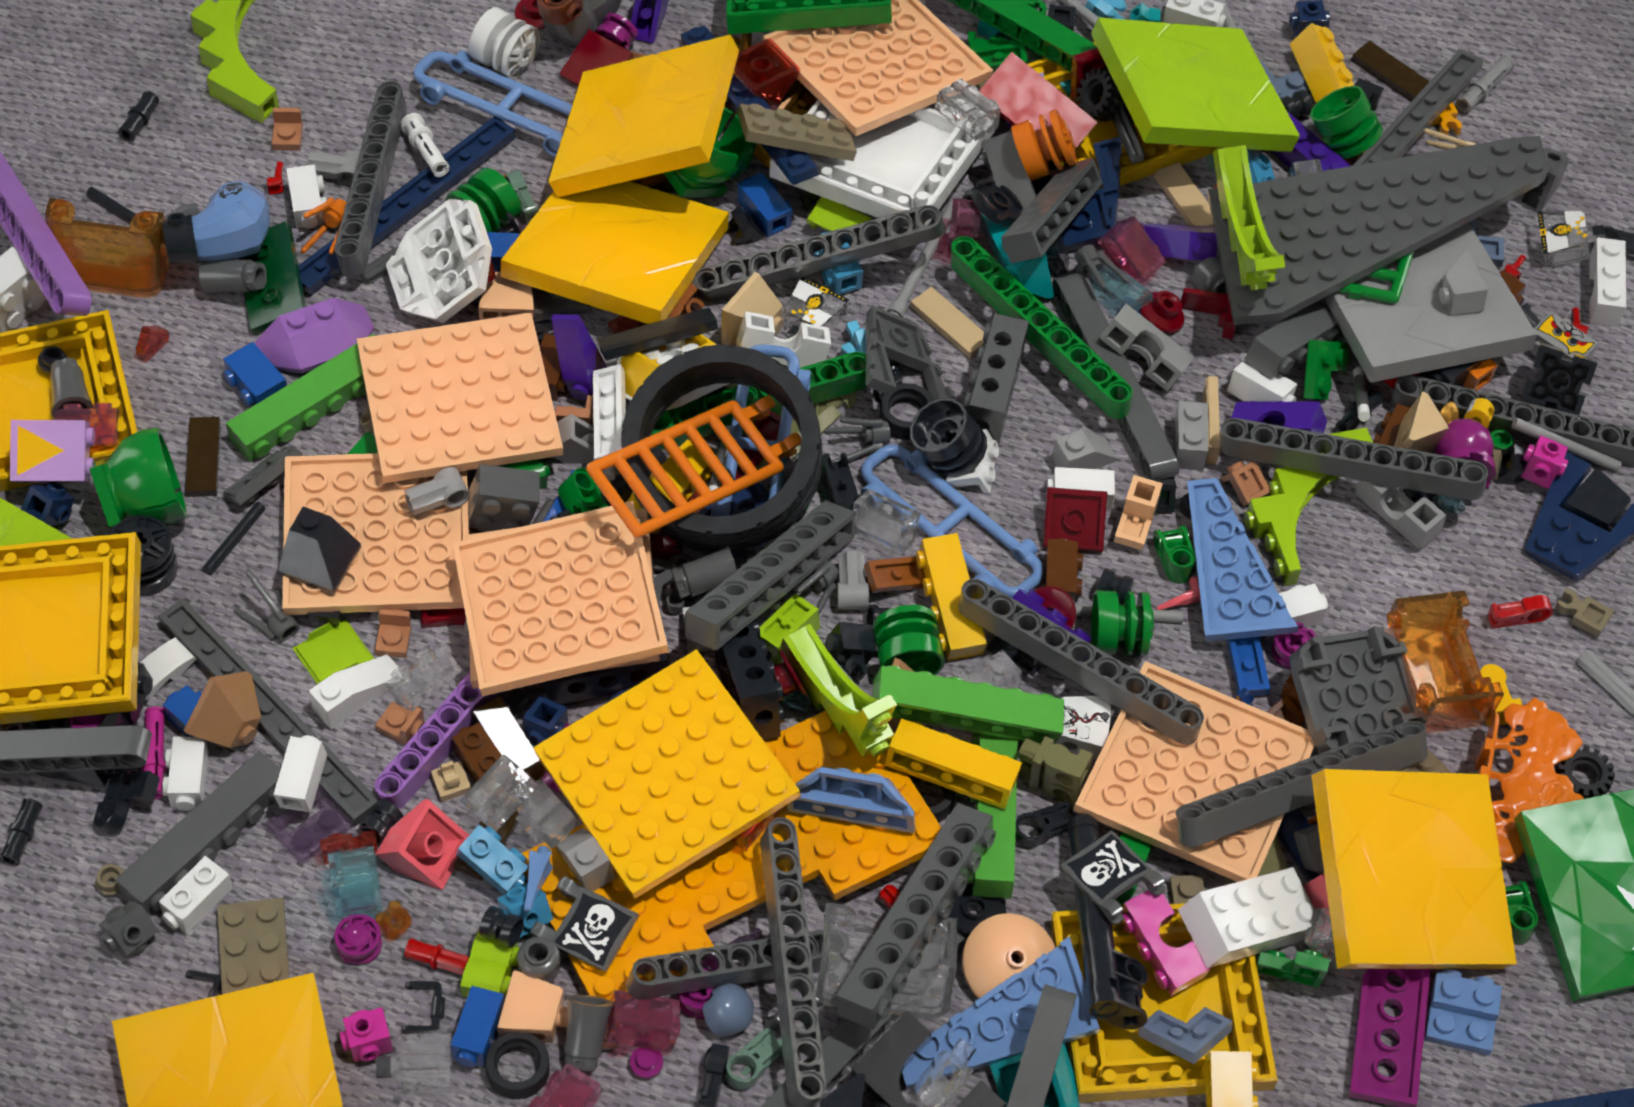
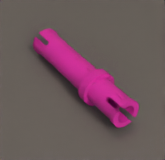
M153 706L146 708L144 714L145 728L151 732L152 736L145 766L141 767V771H151L160 777L154 799L157 800L163 797V774L167 771L166 761L164 760L165 712L163 708Z

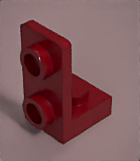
M1184 288L1181 297L1182 309L1219 315L1217 327L1223 328L1221 338L1233 340L1236 325L1233 324L1228 294Z

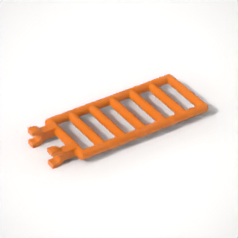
M770 395L743 409L737 401L731 400L587 464L586 470L631 534L636 538H640L782 472L784 465L780 459L796 454L797 450L795 447L801 445L802 438L796 432L772 446H769L753 424V421L767 418L770 414L768 410L775 407L776 403ZM732 414L768 465L757 470L720 418ZM709 424L743 470L745 476L733 480L697 429ZM686 434L723 486L710 491L673 439ZM662 444L699 497L687 502L650 449ZM639 455L676 507L663 513L626 460ZM615 465L652 518L639 524L602 470Z

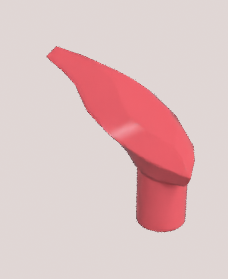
M1198 576L1189 579L1190 590L1156 607V610L1200 602Z

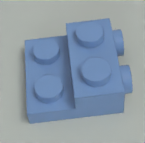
M1445 969L1442 973L1437 972L1431 985L1424 1041L1490 1055L1493 1048L1495 1023L1499 1016L1502 986L1494 985V980L1485 976L1476 977L1474 980L1463 978L1461 972L1454 969Z

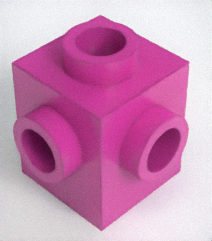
M1540 435L1535 446L1529 444L1522 459L1526 461L1521 478L1549 489L1556 475L1562 476L1569 460L1564 459L1568 447Z
M382 1007L370 1011L359 1010L343 1018L345 1031L339 1033L344 1052L351 1050L354 1062L360 1060L371 1061L378 1058L381 1054L394 1051Z

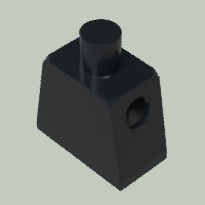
M1596 468L1565 502L1563 509L1610 532L1626 513L1631 503V498L1601 470Z

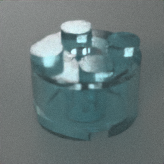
M374 846L329 853V873L335 897L336 916L346 917L383 910Z

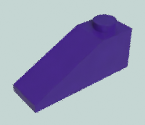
M1130 223L1128 252L1187 260H1204L1209 257H1216L1217 240L1214 226Z
M553 314L551 320L562 379L573 398L586 400L587 395L593 396V371L606 368L607 365L579 315Z

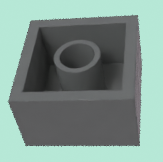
M480 464L469 489V528L479 531H496L530 525L540 503L539 472Z

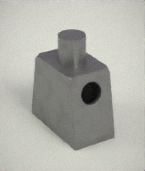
M1544 147L1548 168L1546 177L1542 182L1544 183L1541 187L1543 188L1542 191L1539 192L1533 188L1518 196L1515 201L1536 213L1544 209L1559 187L1570 161L1562 152L1555 151L1549 147Z

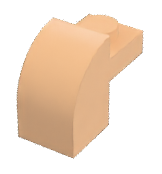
M1136 475L1133 476L1115 534V543L1143 551L1163 483Z

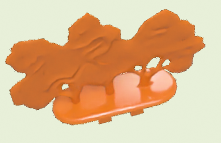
M1536 697L1526 705L1512 703L1505 707V721L1512 730L1502 739L1497 738L1499 714L1497 712L1493 713L1486 739L1475 762L1474 770L1478 771L1477 774H1488L1489 782L1490 778L1499 780L1501 783L1504 798L1503 800L1493 801L1492 805L1501 862L1513 863L1524 852L1514 820L1521 811L1584 799L1580 794L1573 791L1574 785L1566 775L1556 774L1554 770L1555 764L1573 757L1583 741L1577 732L1569 727L1568 721L1560 712L1548 710L1546 703L1538 700ZM1520 725L1523 726L1524 730L1517 732L1515 728ZM1521 735L1528 737V741L1523 745H1510V742L1515 743L1516 739L1514 737ZM1495 749H1505L1510 753L1514 762L1511 772L1504 774L1492 771ZM1512 750H1519L1521 756H1516ZM1500 811L1509 813V818L1501 817Z

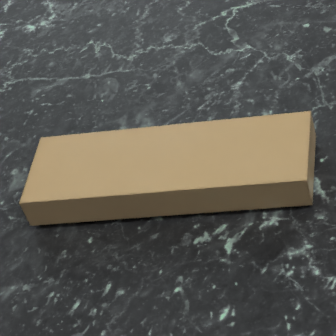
M1179 162L1155 171V180L1188 225L1213 226L1209 203Z
M933 287L928 288L911 301L910 308L969 359L978 354L979 348L984 342V331Z
M1208 376L1202 393L1203 403H1208V455L1206 463L1216 464L1220 451L1218 376Z

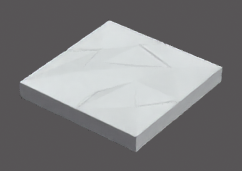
M945 98L856 137L850 132L857 150L854 161L807 153L818 168V176L792 185L773 159H771L770 177L877 218L924 205H933L940 209L983 149L982 141L990 139L995 132L996 116ZM819 100L816 101L807 113L816 116L818 119L829 121L837 119ZM932 219L927 220L924 225L928 226Z

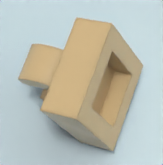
M450 761L441 764L440 768L431 770V777L441 802L472 792L461 761L456 763Z

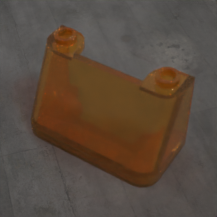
M49 198L45 211L46 223L89 291L140 298H151L161 292L170 266L163 232V222H166L164 213L142 211L132 218L129 227L74 220L76 212L71 202L63 199Z
M1465 590L1395 599L1391 611L1387 613V624L1393 630L1396 640L1399 643L1404 641L1408 652L1402 656L1415 690L1417 707L1428 715L1470 722L1489 721L1501 702L1504 693L1500 682L1491 683L1490 677H1482L1466 634L1470 623L1468 619L1463 620L1462 616L1463 607H1468L1470 604Z

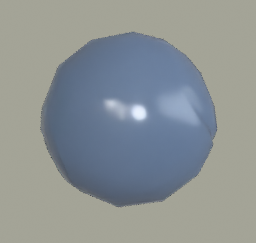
M735 983L720 985L711 991L713 996L703 1005L705 1022L712 1033L724 1038L746 1030L753 1020L754 1003L747 991Z

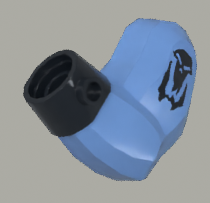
M228 182L223 184L209 198V204L203 212L195 216L191 214L185 216L183 213L170 214L167 217L168 221L163 222L169 263L193 264L199 263V261H222L241 258L259 252L268 234L270 224V206L264 193L246 182Z

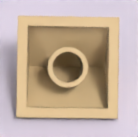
M1422 391L1402 419L1394 447L1431 453L1449 429L1428 393Z

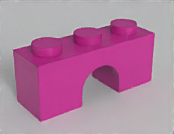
M1147 890L1123 904L1121 914L1124 916V920L1121 921V924L1127 933L1132 932L1138 942V952L1144 961H1150L1156 971L1154 972V977L1161 989H1167L1170 996L1206 976L1210 969L1206 968L1193 941L1182 947H1171L1160 938L1159 928L1169 923L1175 914L1163 893L1156 897Z

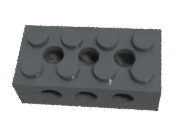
M995 313L992 325L986 323L984 342L978 351L976 361L978 364L972 373L971 389L966 394L964 407L982 430L987 429L999 446L1024 354L1029 321Z

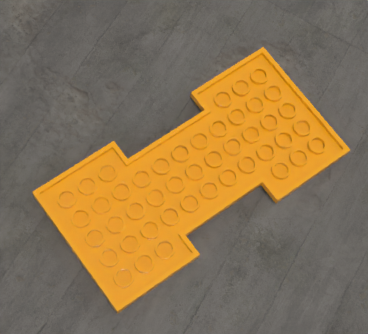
M825 710L781 731V737L763 741L795 784L819 767L846 768L856 773H876L885 778H890L915 811L914 833L790 812L786 805L636 899L633 898L613 868L616 878L595 890L594 893L638 913L639 917L606 973L567 953L566 955L587 994L612 1001L614 1003L613 1009L635 998L628 993L626 980L633 964L638 959L714 947L706 930L766 902L760 838L770 822L775 818H787L795 825L803 883L820 876L834 901L922 859L942 827L908 774L885 766L888 749L875 757L870 753L862 758L847 730L839 734ZM584 824L529 849L537 852L539 846H546L552 851L549 860L553 869L544 881L541 890L546 895L553 917L549 924L555 932H557L575 901L562 894L561 890L557 887L562 877H567L581 885L556 849L555 844L581 828L588 832ZM773 833L775 839L784 841L780 835ZM529 850L521 853L527 859L524 862L528 866L524 873L527 878L529 874ZM776 864L779 870L787 872L783 865ZM669 970L672 975L676 977L681 976L678 971ZM637 975L640 980L650 982L646 976Z

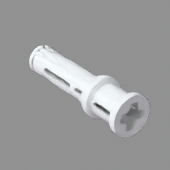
M418 113L406 115L400 122V128L408 136L410 145L420 151L435 176L442 177L446 175L450 167L434 144L433 133L425 126L423 117ZM411 121L413 122V124L415 125L416 128H413V127L411 126V124H410Z

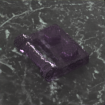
M320 785L317 789L313 807L319 804L322 809L293 831L288 833L284 828L306 812L288 809L279 817H272L265 822L269 831L301 865H304L353 828L352 821L327 796Z

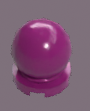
M1454 419L1447 424L1449 429L1434 448V452L1439 455L1482 463L1488 470L1485 487L1487 489L1489 481L1496 476V467L1492 458L1494 444L1490 432L1481 423L1473 419Z

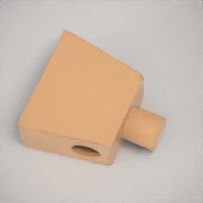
M495 272L496 278L487 284L486 291L481 295L478 307L479 320L532 313V317H535L531 286L501 277V272Z
M513 970L497 1027L498 1036L500 1037L509 1032H527L535 1035L543 1043H553L557 1026L567 1028L568 1012L567 1007H563V989Z

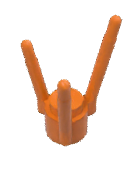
M330 197L325 203L303 214V217L306 219L324 210L323 221L325 223L301 248V253H306L329 227L341 226L346 201L342 199L334 200ZM339 230L330 247V254L335 253V245Z

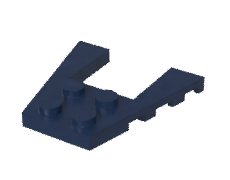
M1120 136L1093 143L1103 188L1098 189L1061 233L1067 252L1080 249L1086 245H1096L1116 239L1123 146ZM1043 177L1032 181L1037 196L1046 186L1045 179Z
M1566 452L1564 459L1569 460L1563 475H1556L1550 485L1526 544L1525 554L1577 582L1605 561L1608 554L1616 548L1620 549L1626 545L1628 539L1634 535V503L1611 532L1563 509L1562 507L1591 471L1590 463Z

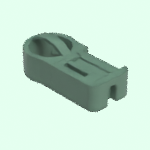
M516 170L504 174V178L511 184L518 195L521 203L520 216L526 226L535 214L538 213V207L535 205L527 189V184L521 172Z
M765 1028L738 1053H735L728 1059L725 1078L730 1086L739 1090L751 1088L764 1075L765 1069L783 1054L782 1039L777 1040L775 1038L776 1032L773 1029ZM744 1063L747 1066L740 1074L746 1077L752 1070L754 1074L750 1078L742 1079L739 1075L734 1076L730 1068L734 1064Z

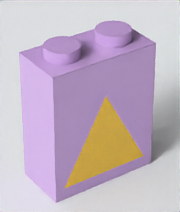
M11 420L10 481L14 483H89L91 476L89 468L94 463V458H90V446L95 444L94 428H90V423L86 420Z

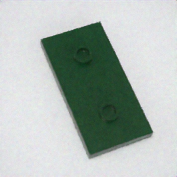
M286 220L269 227L268 234L259 252L238 258V260H252L255 263H263L267 269V283L264 289L244 292L250 329L255 335L264 332L278 316L306 307L292 228Z

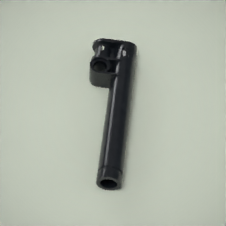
M1089 814L1076 815L1068 821L1071 857L1101 838L1100 824ZM1074 883L1089 1013L1094 1018L1120 1029H1138L1144 1026L1148 1020L1146 1011L1141 1008V1000L1143 998L1142 986L1148 981L1147 971L1140 961L1115 950L1111 922L1102 910Z

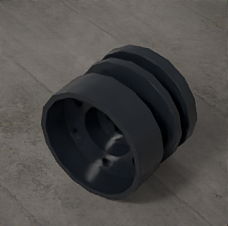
M940 398L929 402L919 410L913 418L910 427V439L915 447L926 457L935 471L945 477H958L969 473L984 458L988 447L987 436L965 407L952 398Z
M136 515L123 519L112 528L108 535L136 532L141 542L140 596L158 594L169 587L177 576L178 563L169 529L161 520L151 516Z

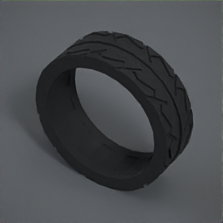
M730 345L703 346L673 357L658 366L643 381L644 384L637 389L626 410L622 425L624 429L621 432V448L651 436L656 422L665 410L680 397L697 388L713 384L736 383L754 387L771 395L787 409L797 423L802 436L800 455L792 475L782 489L766 503L748 512L731 516H706L692 513L659 528L664 534L691 548L716 552L728 545L731 552H739L771 541L786 532L802 516L801 513L807 509L818 488L822 472L821 468L823 466L822 439L819 420L810 395L798 377L782 363L780 364L776 359L755 349L735 345L734 347ZM639 455L626 460L663 513L676 507L654 486L647 476L646 465ZM634 493V496H635L637 502L639 503L640 507H641L642 509H643V508L645 509V507L643 506V504L640 502V500L638 499V497H637V496L635 495V493ZM647 511L648 518L651 519L652 517Z

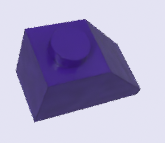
M635 0L631 23L638 31L637 40L650 43L655 42L666 15L668 0Z

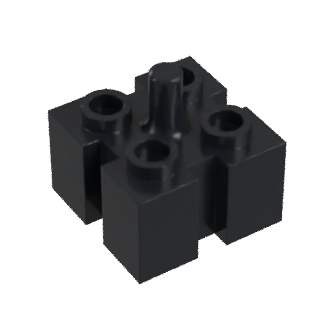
M1540 342L1533 362V367L1539 370L1536 377L1528 376L1521 400L1542 407L1545 406L1546 401L1556 404L1555 410L1579 415L1586 397L1585 393L1580 392L1583 383L1591 384L1598 364L1597 360L1574 353L1572 360L1562 357L1563 349Z

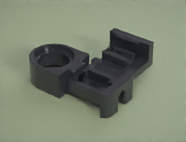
M120 769L119 773L114 771L109 777V785L104 800L98 802L94 816L95 826L108 834H114L119 831L128 815L130 804L127 802H131L132 798L136 800L143 799L147 803L152 804L160 777L151 771L136 774L131 773L127 769Z

